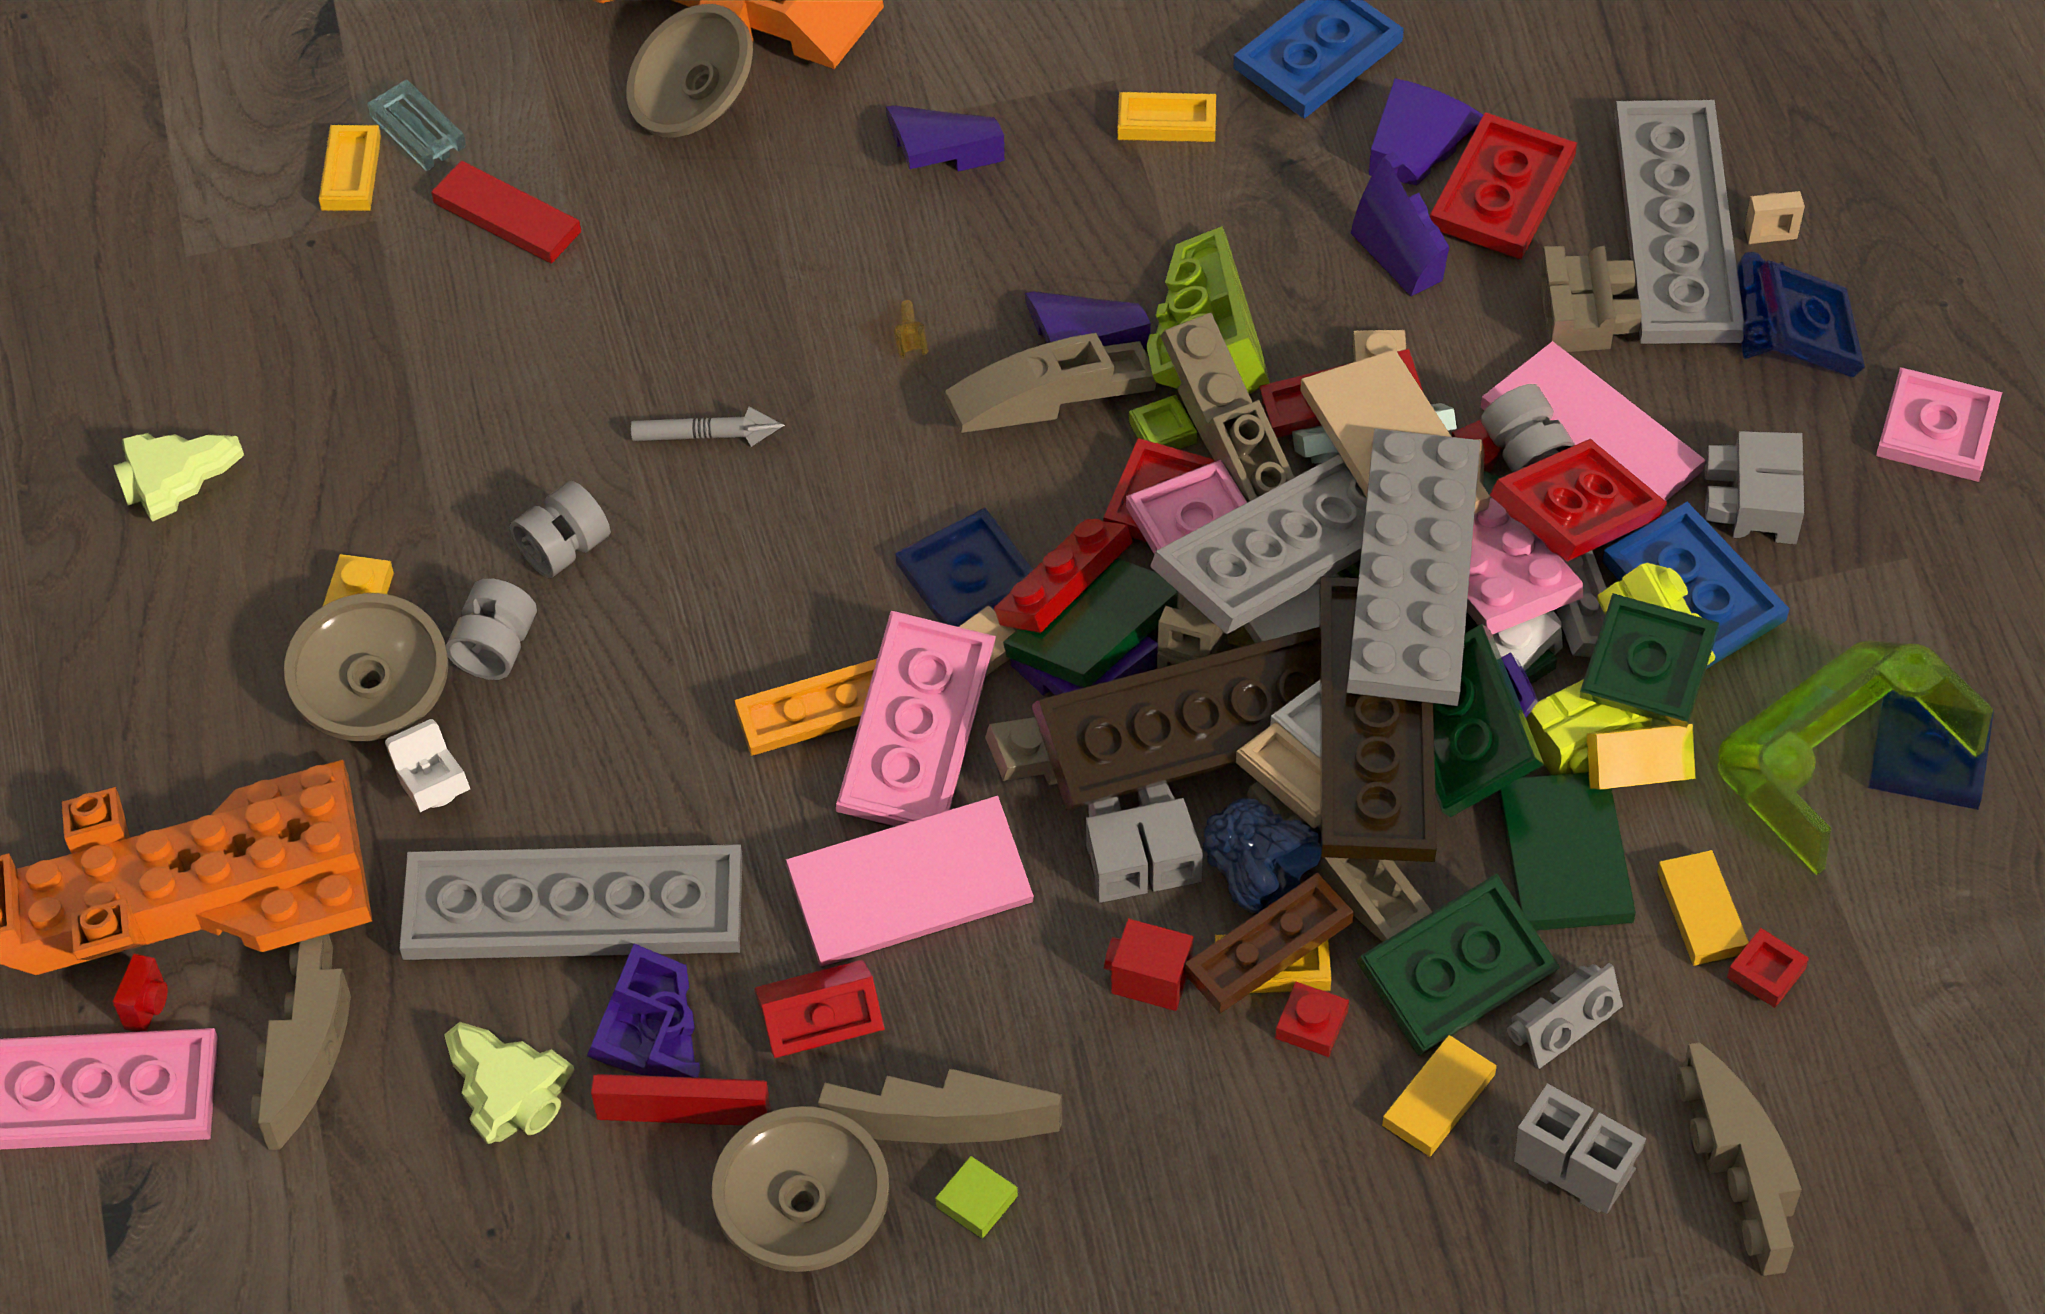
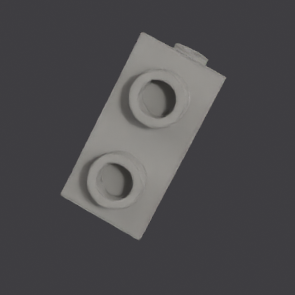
M1608 963L1602 969L1595 964L1589 967H1578L1575 973L1550 990L1551 997L1556 1003L1551 1004L1541 997L1521 1013L1518 1012L1512 1016V1024L1507 1027L1508 1035L1519 1046L1526 1042L1529 1044L1534 1065L1537 1069H1540L1557 1055L1566 1051L1573 1043L1623 1007L1614 967L1611 963Z

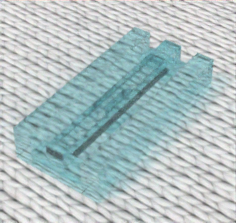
M407 79L367 103L370 116L426 171L434 167L433 160L438 157L442 161L449 158V150L453 147L458 152L466 147L464 134ZM403 98L439 134H441L443 138L438 140L422 124V121L418 117H416L412 112L410 113L398 100ZM386 108H388L406 127H408L427 146V148L417 138H415Z

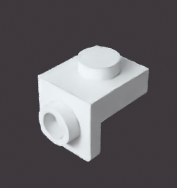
M1553 610L1493 634L1501 657L1511 652L1521 663L1524 671L1547 649L1555 655L1563 648L1562 623Z
M429 719L386 739L385 745L400 784L420 812L430 807L444 806L450 803L455 796L470 790L464 771L448 751L439 726L433 719Z

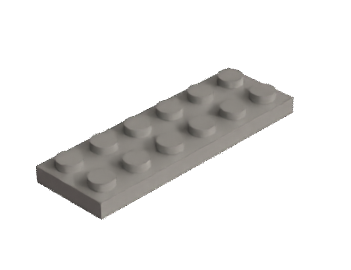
M1715 100L1616 101L1614 117L1630 258L1633 260L1635 270L1634 294L1635 299L1638 298L1640 301L1642 313L1639 328L1640 344L1742 343L1745 326Z
M1374 428L1347 693L1458 706L1480 440Z
M1339 454L1160 548L1155 552L1150 567L1223 632L1228 634L1320 583L1321 577H1331L1360 561L1367 498Z
M741 845L408 852L399 948L402 959L629 955L633 944L658 954L740 952Z

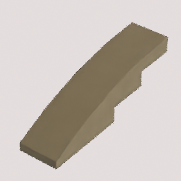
M1258 781L1249 787L1247 796L1250 799L1254 798L1260 804H1267L1271 807L1274 814H1281L1283 821L1300 820L1302 824L1309 826L1312 831L1319 835V842L1321 843V831L1318 826L1312 828ZM1321 857L1319 865L1310 869L1314 875L1318 873L1354 911L1353 916L1382 942L1432 913L1431 909L1393 860Z
M949 1069L943 1088L887 1076L881 1096L824 1083L818 1101L819 1108L832 1110L849 1117L862 1126L873 1139L936 1144L1003 1141L1059 1132L1062 1124V1094L954 1069Z

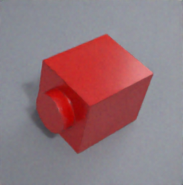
M1128 918L1121 939L1112 937L1105 957L1104 969L1111 971V994L1177 1011L1188 979L1184 974L1185 963L1193 958L1194 936Z

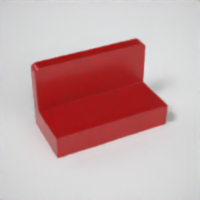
M863 960L754 988L757 1002L762 1010L769 1045L774 1058L885 1030L873 976Z

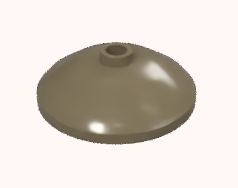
M701 4L686 8L659 25L639 49L629 71L626 96L633 118L650 133L668 138L692 134L720 118L740 95L751 68L753 43L749 29L744 21L724 6Z
M380 593L346 596L328 603L315 611L295 632L288 646L284 661L286 688L291 702L301 717L317 730L332 737L349 741H372L387 738L416 724L438 701L448 674V654L445 642L439 628L431 617L421 608L405 599ZM370 680L380 681L376 687H363Z
M799 1106L779 1109L762 1115L748 1123L731 1138L723 1149L716 1163L712 1179L714 1212L727 1239L737 1250L751 1260L763 1266L782 1271L803 1272L823 1269L852 1256L877 1231L885 1215L889 1200L887 1164L873 1137L849 1117L819 1107ZM801 1201H808L813 1204L812 1208L805 1212L796 1211L793 1207Z

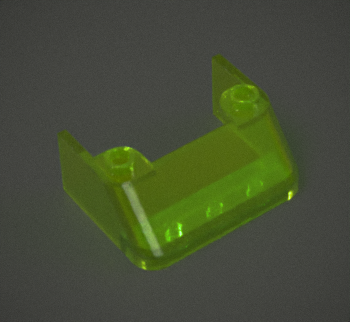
M1874 640L1858 642L1726 737L1719 747L1717 766L1723 780L1816 875L1825 870L1831 827L1796 792L1813 777L1815 755L1812 748L1888 692L1894 690L1901 695L1914 697L1975 757L1985 750L1993 708L1946 662L1926 646Z

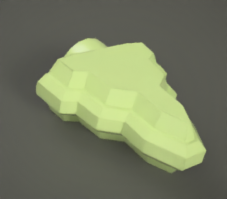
M149 433L122 439L126 461L113 466L127 505L142 502L150 519L155 521L176 512L180 501L198 494L204 480L224 473L242 458L244 453L237 436L205 435L187 440L176 434L154 438Z
M462 1022L457 1023L444 1034L452 1065L465 1078L462 1094L463 1098L473 1109L470 1123L487 1144L501 1142L520 1128L527 1135H534L542 1131L553 1121L561 1107V1101L557 1095L563 1090L574 1072V1066L552 1049L539 1053L523 1041L504 1044L489 1030Z

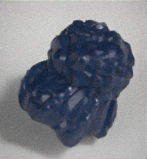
M1254 798L1237 799L1224 808L1221 813L1213 814L1207 820L1208 826L1204 829L1205 841L1203 843V850L1208 854L1207 862L1209 865L1216 867L1226 877L1232 901L1249 913L1258 914L1301 884V875L1319 865L1321 858L1319 835L1312 831L1309 826L1302 824L1298 819L1283 821L1281 814H1274L1270 806L1260 804Z

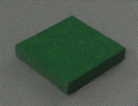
M1612 593L1580 690V698L1687 728L1717 637L1719 622Z

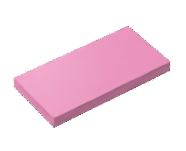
M1553 341L1482 396L1480 408L1485 411L1492 402L1506 392L1526 384H1536L1554 410L1551 420L1558 419L1563 424L1575 445L1591 438L1665 501L1670 499L1704 470L1706 460Z
M890 612L836 803V812L896 827L950 810L996 636L904 613Z
M998 796L786 859V867L820 967L1032 903L1034 898Z
M215 1028L0 1039V1150L210 1139L218 1036Z

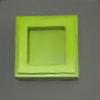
M1176 395L1129 411V423L1137 438L1176 449L1197 443V431Z
M970 1156L935 1198L936 1208L983 1239L1018 1197V1187Z

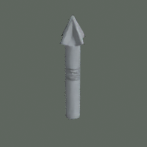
M749 406L743 417L711 418V420L709 418H706V420L704 418H701V420L696 418L695 421L694 418L635 420L631 422V436L633 441L695 439V436L697 439H700V436L702 439H705V436L707 438H710V436L712 438L746 437L752 447L785 425Z

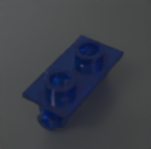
M1745 253L1742 255L1741 261L1738 262L1736 268L1744 319L1742 326L1744 333L1742 353L1744 359L1791 345L1793 344L1784 263L1781 262L1769 266L1759 253Z

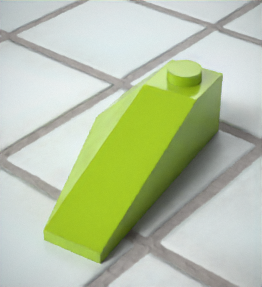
M1218 227L1176 244L1165 280L1169 289L1165 303L1158 304L1156 317L1159 321L1156 334H1150L1147 342L1151 371L1156 383L1176 389L1181 385V380L1160 337L1166 329L1212 313L1248 394L1253 393L1261 385L1269 384L1270 381L1264 356L1223 227Z

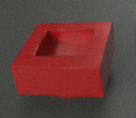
M1760 928L1731 964L1727 978L1776 1008L1805 971L1809 958Z
M133 954L113 999L114 1007L125 1030L134 1032L147 1031L153 1015H159L165 1006L168 986L163 980L155 958Z
M1296 981L1277 1024L1275 1039L1329 1057L1348 1013L1349 1000Z

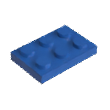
M1305 0L1234 54L1233 68L1305 119L1403 42L1404 28L1364 0Z
M1688 501L1604 550L1602 562L1619 581L1623 580L1622 577L1633 569L1645 563L1671 568L1679 574L1688 590V594L1683 598L1691 613H1696L1702 618L1719 622V630L1712 649L1716 658L1707 665V668L1787 621L1790 608Z

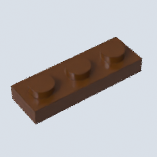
M1316 873L1185 963L1184 974L1221 1014L1353 922L1354 911Z

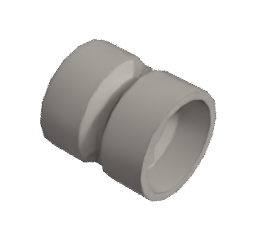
M1526 384L1506 392L1492 402L1481 415V423L1498 448H1505L1502 457L1512 473L1575 445L1563 424L1558 419L1551 420L1554 410L1536 384Z
M575 481L566 482L548 495L544 501L545 508L533 506L510 524L511 535L520 552L530 565L546 578L554 577L572 564L576 559V550L581 553H587L609 537L611 533L608 520L599 504L585 488Z
M481 579L474 583L461 611L462 617L458 618L447 641L446 650L449 659L463 671L488 680H500L509 675L521 649L520 642L525 639L537 613V607L530 595L521 588L498 579Z

